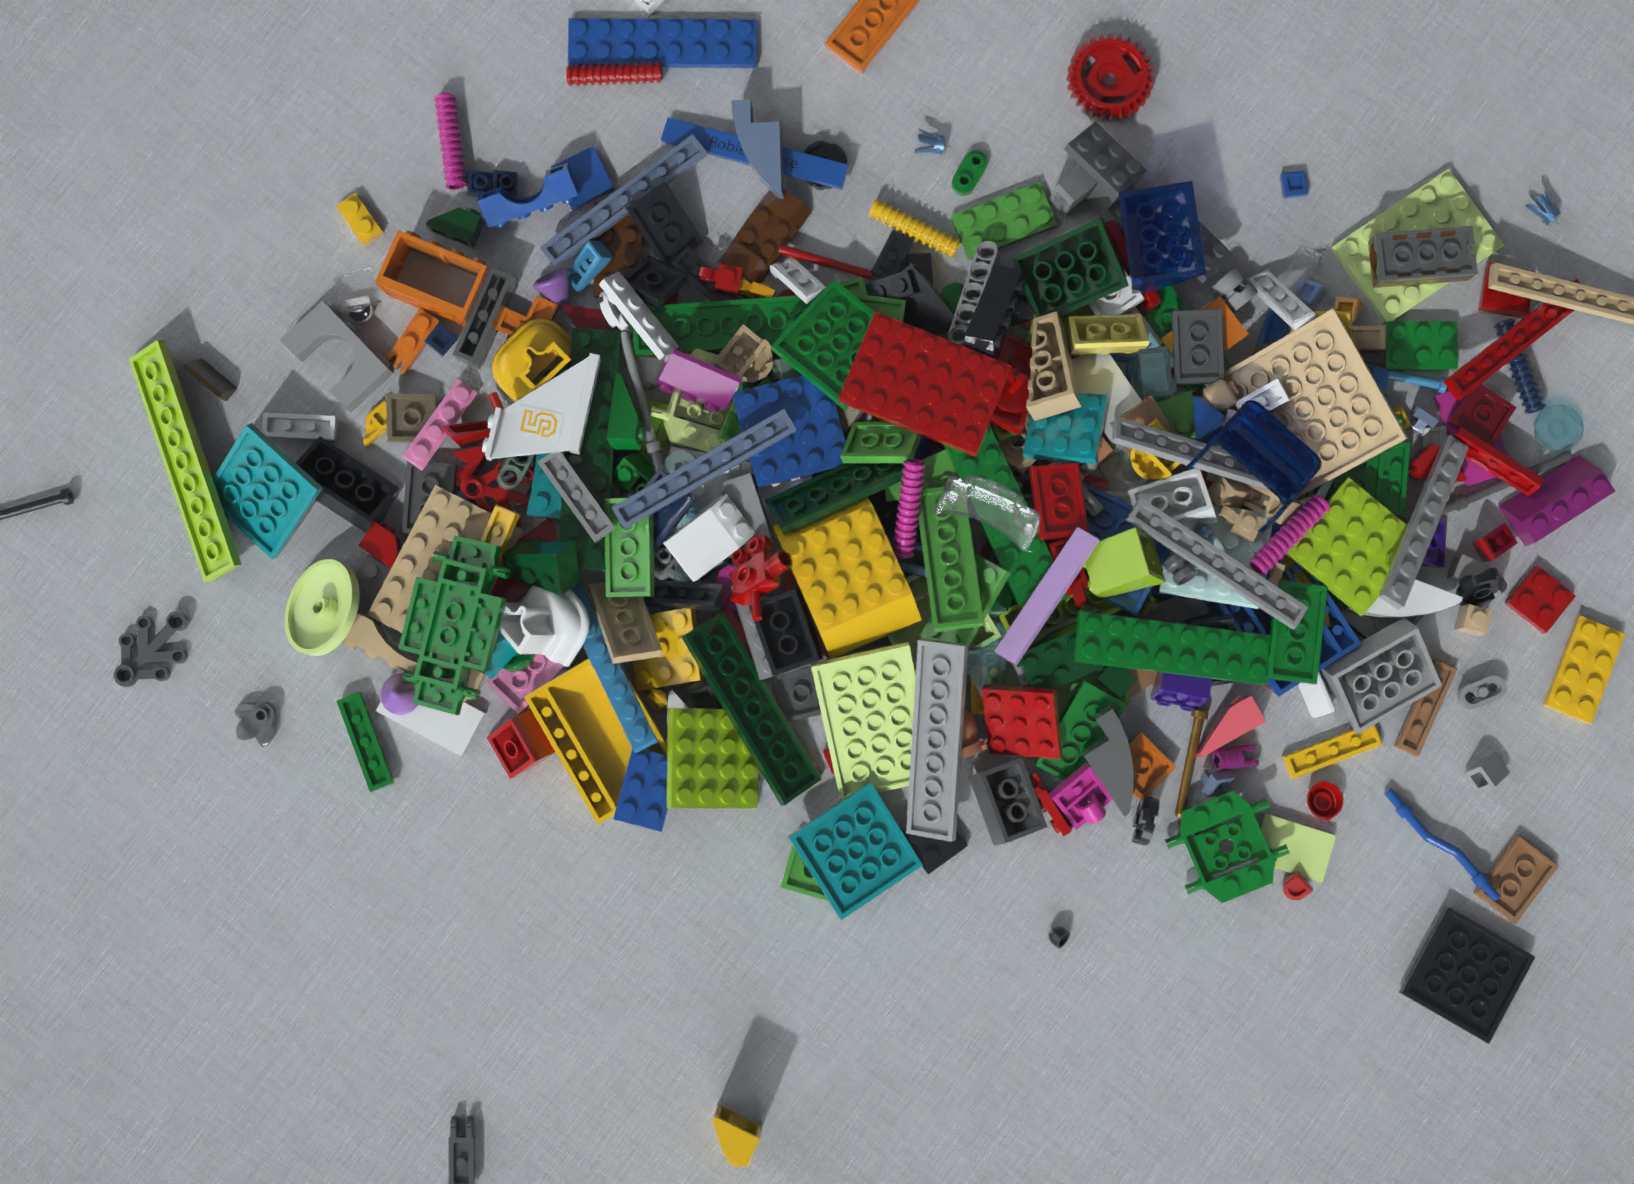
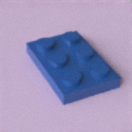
M632 749L613 820L662 832L668 812L667 756L647 750L635 753Z

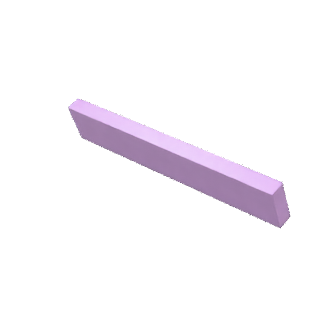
M1079 527L1076 528L995 649L998 655L1017 666L1100 542L1098 538Z

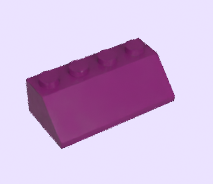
M1577 455L1544 476L1541 487L1529 497L1519 492L1498 507L1524 546H1528L1541 540L1614 493L1615 489L1602 470L1582 456Z

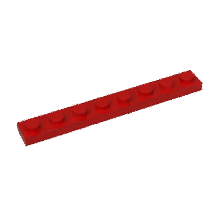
M1577 278L1571 281L1581 284ZM1544 302L1443 381L1457 401L1464 398L1574 310Z

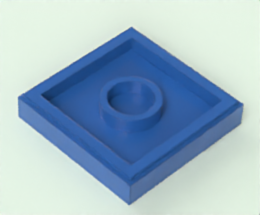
M593 146L550 166L552 169L569 163L579 188L578 196H575L576 199L569 202L572 210L615 190Z

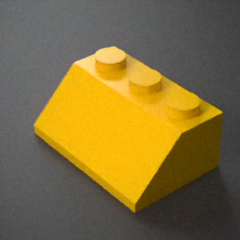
M718 1104L712 1122L723 1156L728 1158L727 1162L737 1168H741V1165L747 1168L761 1139L763 1126Z

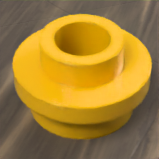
M650 689L648 691V696L645 699L654 710L660 711L668 706V697L662 690Z

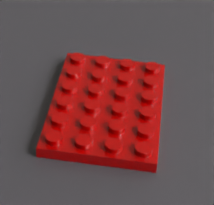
M875 311L842 388L838 402L976 457L1012 366Z

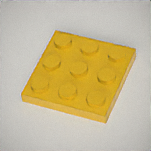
M682 608L649 615L662 653L661 657L632 661L636 691L704 680L703 673L681 636L697 627L695 609Z

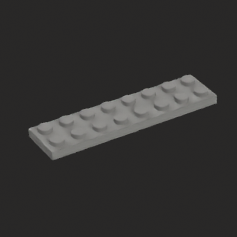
M922 638L918 640L906 834L951 842L956 840L968 659L967 644Z

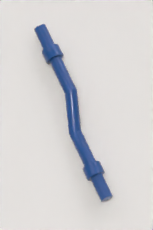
M1392 788L1384 793L1396 807L1395 811L1401 818H1405L1424 841L1453 855L1471 875L1473 883L1478 888L1481 887L1493 902L1501 896L1488 881L1489 877L1483 871H1479L1459 847L1431 834L1412 812L1413 808L1407 802L1404 803Z

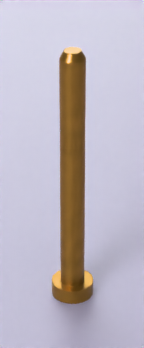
M1195 710L1190 715L1194 719L1175 808V816L1181 817V812L1186 809L1203 720L1208 719L1209 713Z

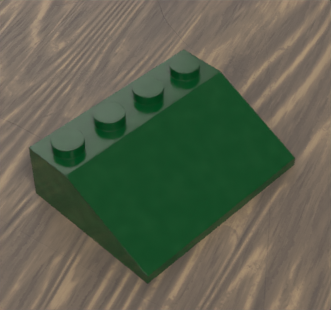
M1105 218L1094 220L1012 258L1015 269L1022 270V280L1025 281L1024 290L1036 318L1056 311L1060 317L1129 286Z

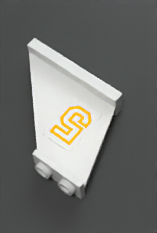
M590 353V356L507 408L501 410V408L496 407L495 414H490L488 428L491 431L489 438L485 437L482 452H485L487 460L492 461V459L563 451H570V453L580 455L600 367V355Z

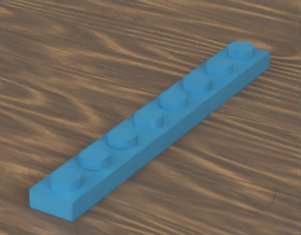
M579 582L571 590L582 601L590 621L589 633L583 647L633 751L637 753L658 742L620 663H612L596 613Z

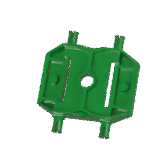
M1231 790L1181 812L1180 832L1164 840L1168 849L1181 843L1185 844L1195 865L1199 878L1192 883L1184 885L1188 895L1205 889L1218 901L1224 903L1273 883L1276 859L1290 854L1286 844L1272 850L1271 848L1269 849L1254 815L1257 812L1270 808L1266 798L1252 804L1246 802ZM1238 815L1241 816L1240 818H1237V819H1235V820H1232V821H1230V822H1227V823H1225V824H1223V825H1220V826H1218V827H1215V828H1213V829H1210V830H1208V831H1205V832H1203V833H1201V834H1198V835H1196V836H1195V834H1194V833H1197V832L1202 831V830H1204V829H1207V828H1209V827H1211V826H1214V825H1216V824H1219V823H1221V822H1224V821H1226V820H1229V819H1231V818H1233V817H1236V816H1238ZM1223 839H1230L1234 844L1232 851L1222 852L1219 848L1220 842ZM1255 857L1260 859L1219 877L1213 878L1212 876Z

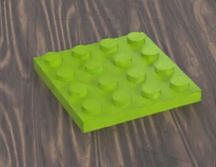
M1348 477L1327 501L1330 510L1320 518L1319 522L1315 523L1313 528H1309L1308 533H1304V537L1299 539V542L1294 544V547L1289 549L1286 555L1323 586H1328L1327 589L1359 616H1363L1379 596L1407 525Z
M668 708L667 808H758V766L724 709Z

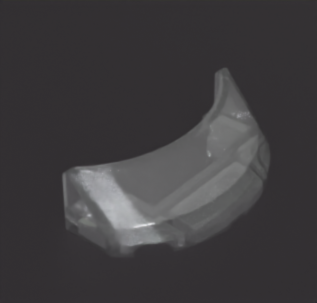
M967 475L965 480H961L956 476L948 478L934 512L938 515L960 514L981 520L1003 532L1023 551L1027 550L1038 532L1040 518L1036 510L1027 508L1023 504L1024 499L1009 488L989 479Z

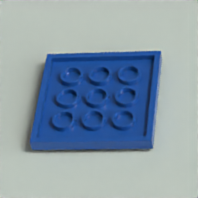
M804 376L734 393L732 399L741 432L748 430L785 409L797 430L749 458L757 488L829 471L844 464L840 456L846 442L835 402Z

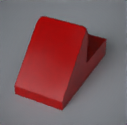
M483 446L452 453L454 457L467 464L465 468L462 467L455 477L457 480L455 484L459 488L465 477L469 475L478 476L487 462L485 452H482ZM470 483L468 485V489L471 488L473 483Z
M1506 523L1497 526L1489 533L1472 541V545L1484 563L1498 558L1518 543Z

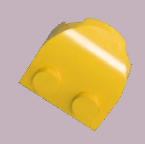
M1157 418L1148 425L1169 432ZM1130 448V459L1135 472L1147 480H1164L1172 475L1171 471L1181 464Z

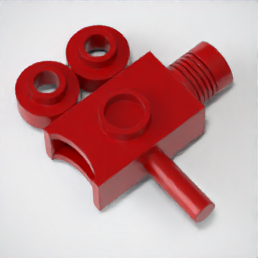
M762 534L753 537L748 546L742 545L733 552L732 564L736 569L729 573L733 583L730 601L744 607L751 603L753 621H760L762 619L761 596L779 586L780 574L793 565L791 556L785 550H780L774 555L770 554L773 545L772 540Z

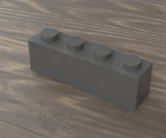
M494 267L490 268L453 352L458 361L478 369L481 368L495 336V328L504 307L507 308L517 285L513 275Z

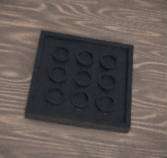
M1445 906L1399 993L1489 1044L1531 967L1535 956L1452 908Z

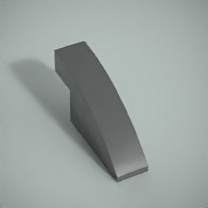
M1111 704L1094 714L1096 721L1106 735L1083 749L1082 752L1125 817L1129 814L1133 795V762L1128 739L1122 724Z

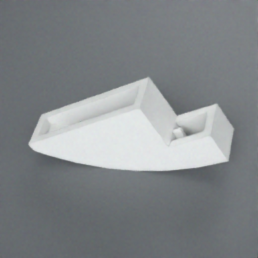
M1415 579L1404 608L1398 610L1378 597L1364 615L1379 618L1416 617L1460 603L1463 597Z

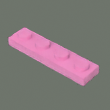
M457 379L402 457L422 471L447 437V434L442 431V426L456 424L477 395V392Z

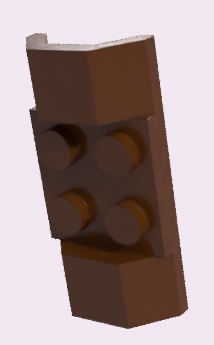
M784 189V199H779L769 190L736 234L732 243L720 258L719 263L741 267L744 269L743 277L751 284L753 281L762 283L770 272V265L776 263L782 256V254L778 253L780 244L789 246L812 214V211L802 200Z

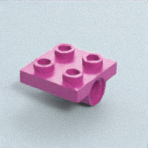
M1087 763L1082 765L1048 794L1076 830L1086 822L1095 824L1101 821L1106 815L1104 806L1113 800L1098 776Z

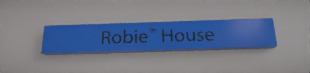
M667 118L661 137L663 143L677 146L693 134L707 151L708 155L750 165L737 135ZM783 148L784 175L843 189L849 165Z

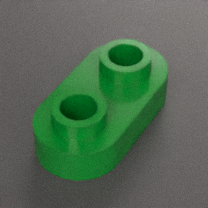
M978 150L969 152L957 169L951 184L953 191L957 195L967 196L975 189L988 164V159L983 152ZM978 159L980 164L974 165L972 160ZM963 178L967 179L968 184L963 185L960 183V180Z

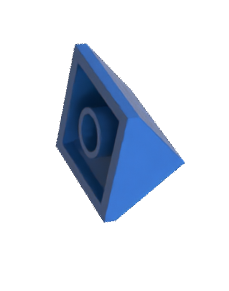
M1198 396L1193 397L1195 440L1216 447L1224 424V415Z

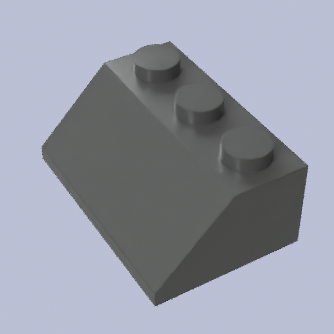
M1022 757L968 776L994 846L1011 842L1047 828Z

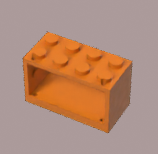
M398 230L375 280V284L389 297L416 308H421L426 312L465 327L490 270L486 266V262L476 257H473L472 260L464 257V253L454 248H451L450 251L441 248L442 244L432 239H429L428 242L419 239L420 236L409 230L406 233ZM410 249L443 262L447 266L450 265L477 276L464 308L397 282Z

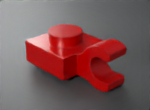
M719 264L718 271L708 267H701L699 277H701V280L715 282V289L739 293L744 269Z

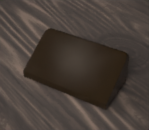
M203 359L186 363L183 366L187 372L223 401H227L237 390L234 384Z

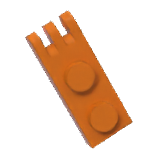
M420 308L385 359L391 364L394 358H397L392 365L396 370L404 363L400 373L406 375L427 345L424 343V340L441 322Z

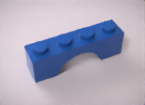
M565 163L546 170L544 185L533 196L525 198L516 197L509 194L502 187L479 194L477 202L488 227L495 225L496 228L507 225L511 219H525L533 211L539 209L540 212L547 211L554 207L553 204L561 201L563 204L572 202L576 199L575 196H578L579 188L569 163Z

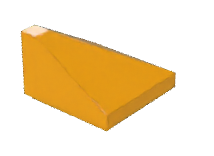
M1336 297L1334 309L1340 312H1351L1353 323H1356L1364 304L1360 299Z

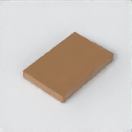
M1516 835L1487 873L1488 881L1501 896L1493 902L1481 887H1477L1473 893L1511 923L1516 924L1559 865L1522 836Z

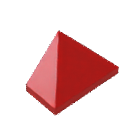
M486 420L442 426V431L462 449L483 441L485 437L489 438L491 431Z

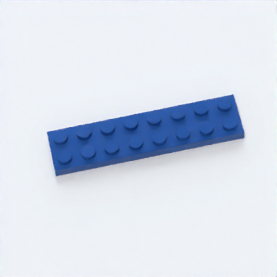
M568 18V65L575 67L578 64L579 67H582V64H586V66L601 64V66H604L605 63H608L609 66H612V63H616V65L623 63V65H626L628 62L631 65H634V62H638V65H640L641 62H645V64L653 62V64H656L657 61H660L662 68H757V19Z

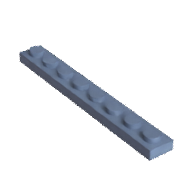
M692 134L540 247L541 251L556 269L584 248L588 240H595L628 215L624 208L626 205L663 180L669 185L708 156L707 151Z
M785 409L618 503L612 509L625 530L797 430Z

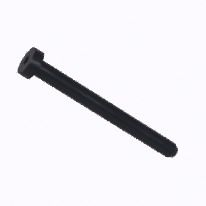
M64 488L60 490V494L0 510V520L60 503L65 505L73 504V494L69 488Z

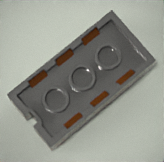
M1473 226L1376 233L1368 241L1373 288L1469 281L1478 274L1476 254L1471 255L1470 248L1475 245Z

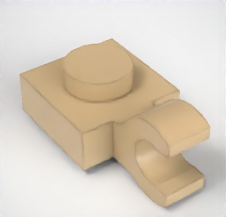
M1223 506L1218 517L1220 521L1233 526L1230 533L1251 543L1254 542L1265 519L1244 509L1238 515L1227 506Z

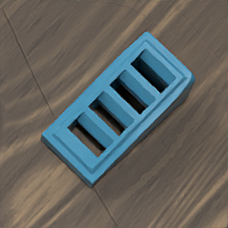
M588 240L569 268V282L577 292H581L613 257L601 241ZM577 272L582 277L581 279H579V277L576 275Z

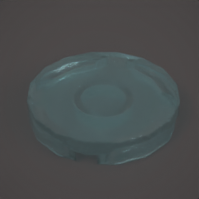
M1551 405L1539 412L1534 420L1535 439L1540 446L1548 451H1568L1575 447L1583 436L1584 426L1582 418L1576 410L1567 405Z

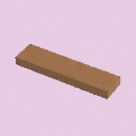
M1436 658L1432 659L1442 686L1413 702L1394 744V747L1415 757H1418L1457 671V668Z

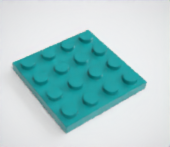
M252 423L245 426L213 477L225 517L271 559L279 556L323 489Z
M870 782L787 836L840 920H843L923 866Z

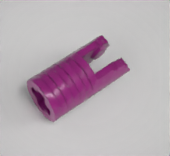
M1249 744L1213 751L1212 763L1215 770L1220 772L1258 766V759L1254 758L1244 761L1243 752L1256 750V745Z

